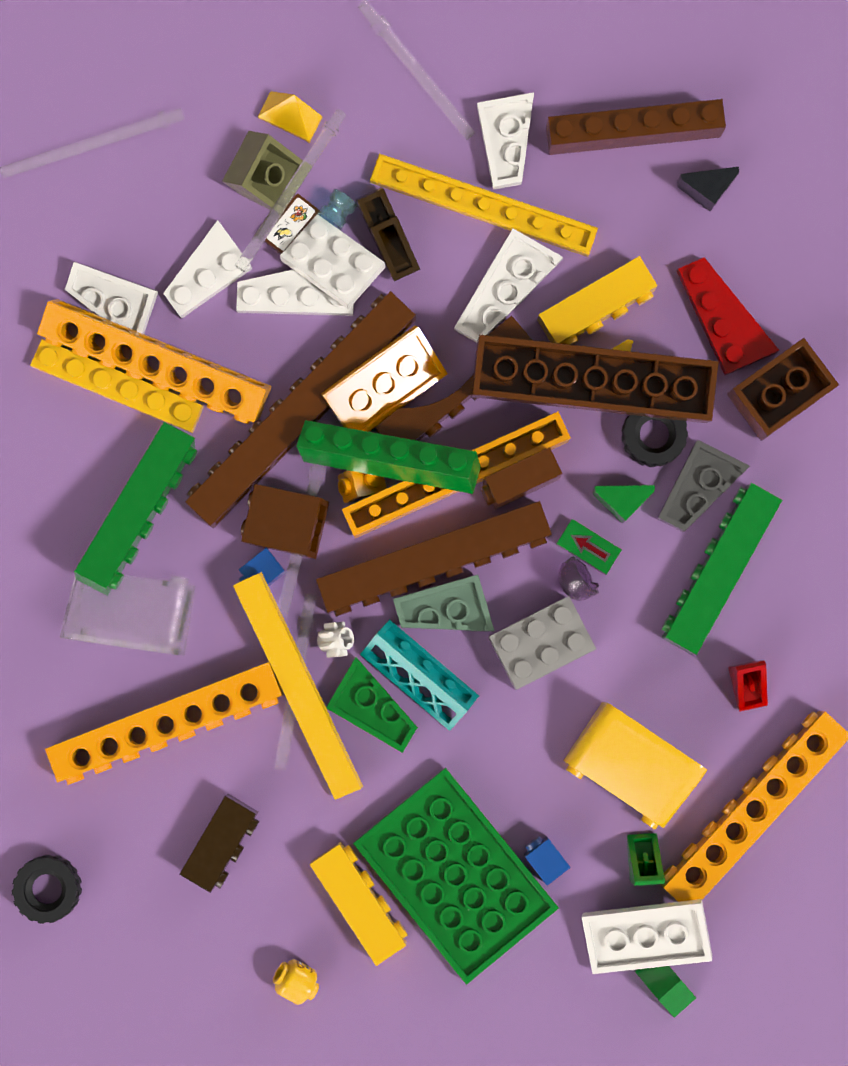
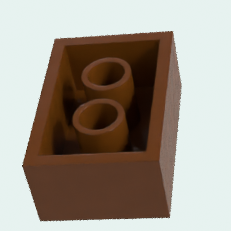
M802 338L734 387L727 395L762 441L838 387L839 384L806 339Z

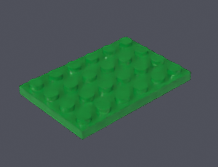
M446 767L353 843L466 985L559 909L557 904Z

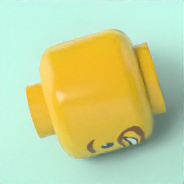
M292 959L287 963L285 961L282 962L273 977L276 993L297 1005L304 1003L307 999L312 1000L319 989V984L316 983V970L296 959Z

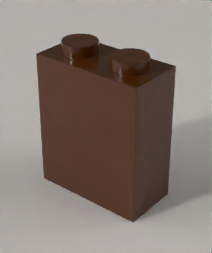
M548 447L485 477L483 481L484 486L481 487L480 491L488 506L493 504L496 510L558 481L563 473L551 448Z
M255 484L254 490L250 492L248 497L249 510L247 519L241 525V542L316 559L330 502L315 496Z

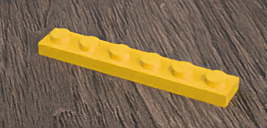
M41 339L30 364L35 369L192 434L204 408L201 404L183 399L172 392L156 388L143 380L129 377L116 369L102 366L92 359L75 355L70 350L51 345Z

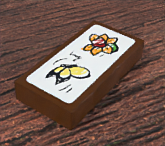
M297 193L261 238L275 251L282 254L317 214L320 215L321 212Z

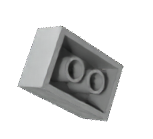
M570 596L488 637L515 690L596 650Z

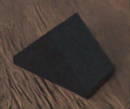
M739 166L684 173L678 178L677 186L707 210L711 211L739 174Z

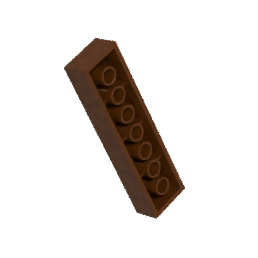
M479 335L471 397L708 423L713 418L719 361Z

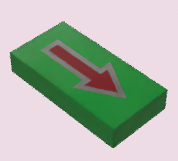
M571 519L556 545L607 575L622 551L619 547Z

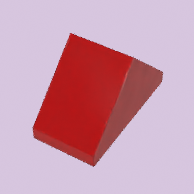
M765 660L728 667L739 712L768 706Z

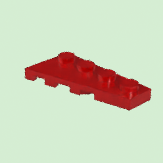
M705 257L677 269V274L724 375H728L780 351Z

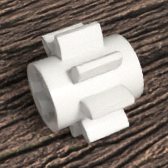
M344 621L324 623L325 630H321L317 637L319 648L323 652H327V658L347 656V649H350L354 643V635L351 629L345 627Z

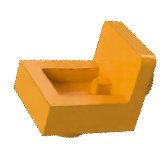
M349 470L338 475V490L343 497L344 503L370 497L387 489L385 479L381 476Z

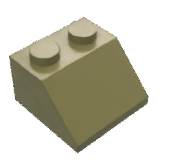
M248 131L222 182L243 197L277 214H281L308 164L269 134Z

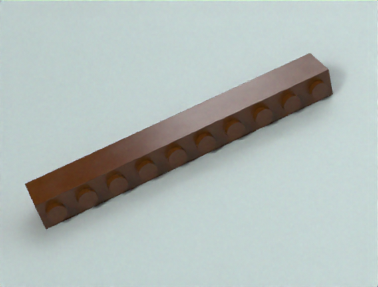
M390 291L386 296L383 294L379 295L370 307L373 309L366 317L360 315L350 326L353 330L345 338L341 335L330 346L332 351L325 359L322 356L319 357L310 367L312 372L305 379L300 377L293 383L289 389L291 393L284 401L281 398L278 399L269 409L271 414L264 421L259 419L252 425L248 431L250 436L244 442L237 441L229 449L228 453L230 456L223 463L218 461L211 467L207 473L210 477L202 485L198 482L188 491L187 496L189 498L185 502L210 527L214 529L254 488V485L258 484L298 443L305 420L318 422L331 409L321 393L404 334L416 321V314L395 294Z

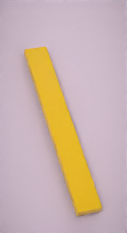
M380 153L370 178V183L510 231L515 229L527 237L586 257L590 254L598 230L597 227Z
M262 572L234 584L233 587L334 799L336 800L360 790L363 784Z

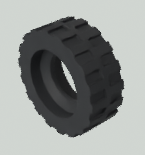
M628 415L621 430V441L624 443V450L629 453L633 461H638L640 465H648L649 467L664 466L677 458L685 448L688 437L687 423L681 420ZM649 420H659L668 428L669 438L666 444L660 448H650L640 438L641 427Z
M44 855L27 862L19 869L18 875L12 883L14 884L12 896H14L15 901L13 902L15 907H18L22 916L25 915L32 922L37 921L40 924L62 919L74 910L73 908L80 900L79 895L82 893L80 883L82 881L81 877L77 874L78 870L71 865L70 861L64 860L61 856ZM43 874L53 875L61 883V895L51 904L41 903L33 895L34 881Z

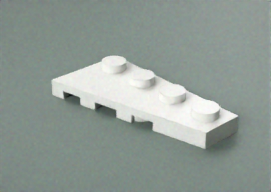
M512 229L455 325L454 330L476 343L479 335H489L563 260V257L519 231Z
M295 270L237 282L236 311L238 313L353 316L354 304L349 309L345 308Z

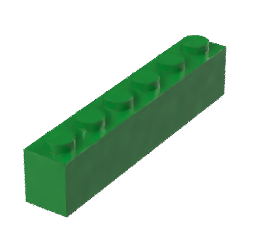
M307 420L304 422L296 446L303 461L307 463L470 494L474 493L481 468L476 451Z
M163 422L74 571L76 580L106 596L109 595L112 589H118L124 578L122 571L127 563L131 565L136 559L139 549L136 547L142 538L146 540L154 527V524L151 522L156 513L161 515L166 508L169 500L166 496L171 488L176 490L183 477L181 471L185 464L190 465L197 454L194 437Z
M753 483L748 484L745 488L741 486L732 500V502L736 503L731 514L725 513L718 525L722 529L717 539L712 537L704 550V553L707 554L702 565L698 563L690 575V579L694 581L689 590L683 589L675 604L679 608L674 616L669 614L661 628L665 632L662 639L691 655L698 654L783 501L782 499Z

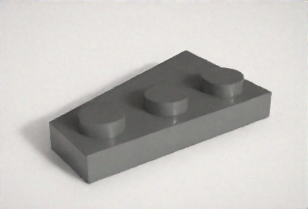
M697 440L657 519L682 532L686 531L750 466Z

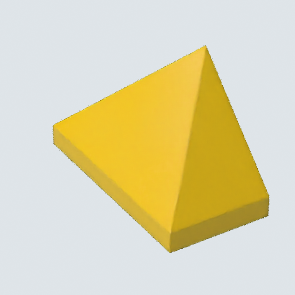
M270 91L258 115L259 119L310 143L322 120V116L296 95Z

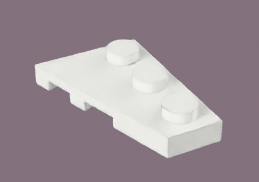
M534 92L477 103L493 190L522 184Z
M217 220L163 294L182 319L252 270V267Z
M77 262L73 263L65 287L68 293L99 316L143 334L145 333L158 291Z

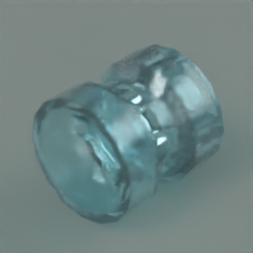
M334 189L329 196L330 201L327 205H323L320 208L318 215L341 230L346 224L348 214H353L358 205L345 193Z

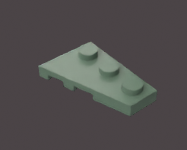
M478 575L393 599L401 628L494 632Z

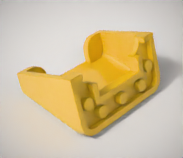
M607 702L600 704L563 760L569 764L566 769L579 779H582L585 775L643 814L640 820L655 830L658 825L662 828L666 826L707 772V769Z

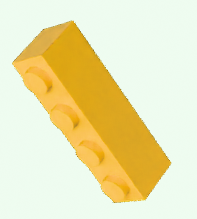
M638 256L538 315L537 321L551 343L573 345L579 341L577 336L587 331L590 335L604 326L602 322L612 317L613 320H616L628 313L627 307L637 302L640 306L654 297L652 293L658 285L641 257Z
M339 842L311 861L309 865L377 966L406 946L407 941L405 937L408 934L399 920L394 922L388 914L391 908L383 895L377 897L371 887L375 883L366 870L361 872L355 864L358 857L350 845L344 847Z

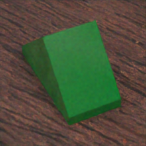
M655 485L595 486L593 488V496L621 523H624L655 491Z
M657 833L627 835L630 882L634 886L665 884Z
M670 966L635 970V973L674 1018L696 999L695 995Z

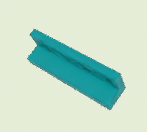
M390 619L360 654L449 731L479 697L475 691ZM375 645L385 652L386 659H380L371 651ZM396 667L404 668L408 672L409 678L400 676L397 673ZM419 686H425L431 692V697H425L420 693ZM441 705L448 706L456 713L453 719L442 711Z

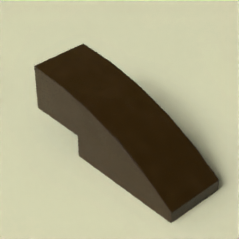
M378 188L355 199L393 281L395 282L421 270L384 188Z

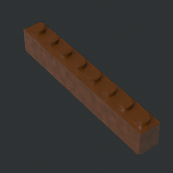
M538 501L320 577L316 581L327 613L334 612L335 616L338 617L352 612L351 606L361 602L363 607L380 602L379 596L390 593L391 597L407 593V586L418 583L419 588L433 584L436 582L435 577L446 573L447 578L464 572L462 568L464 566L474 564V567L478 568L492 563L490 557L501 554L504 559L520 553L519 547L529 544L530 548L533 549L547 544L546 538L550 537L552 533L541 502Z

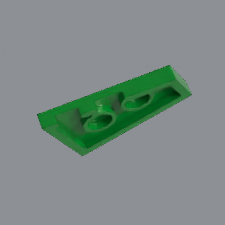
M355 657L326 708L403 753L418 727L360 660Z

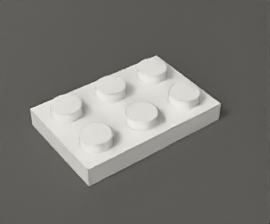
M318 214L280 255L282 262L347 309L355 303L385 268L384 261Z

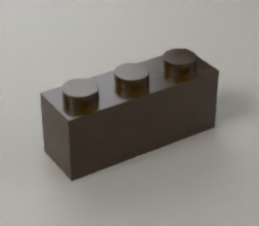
M230 794L225 795L179 875L210 893L214 890L215 886L220 889L229 875L225 869L230 860L236 863L244 849V846L240 845L244 836L247 834L251 837L260 822L255 819L258 811Z

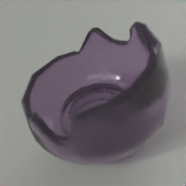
M573 556L562 563L559 568L558 581L562 591L567 596L576 601H584L599 593L597 590L599 584L592 582L586 565L579 559H575Z

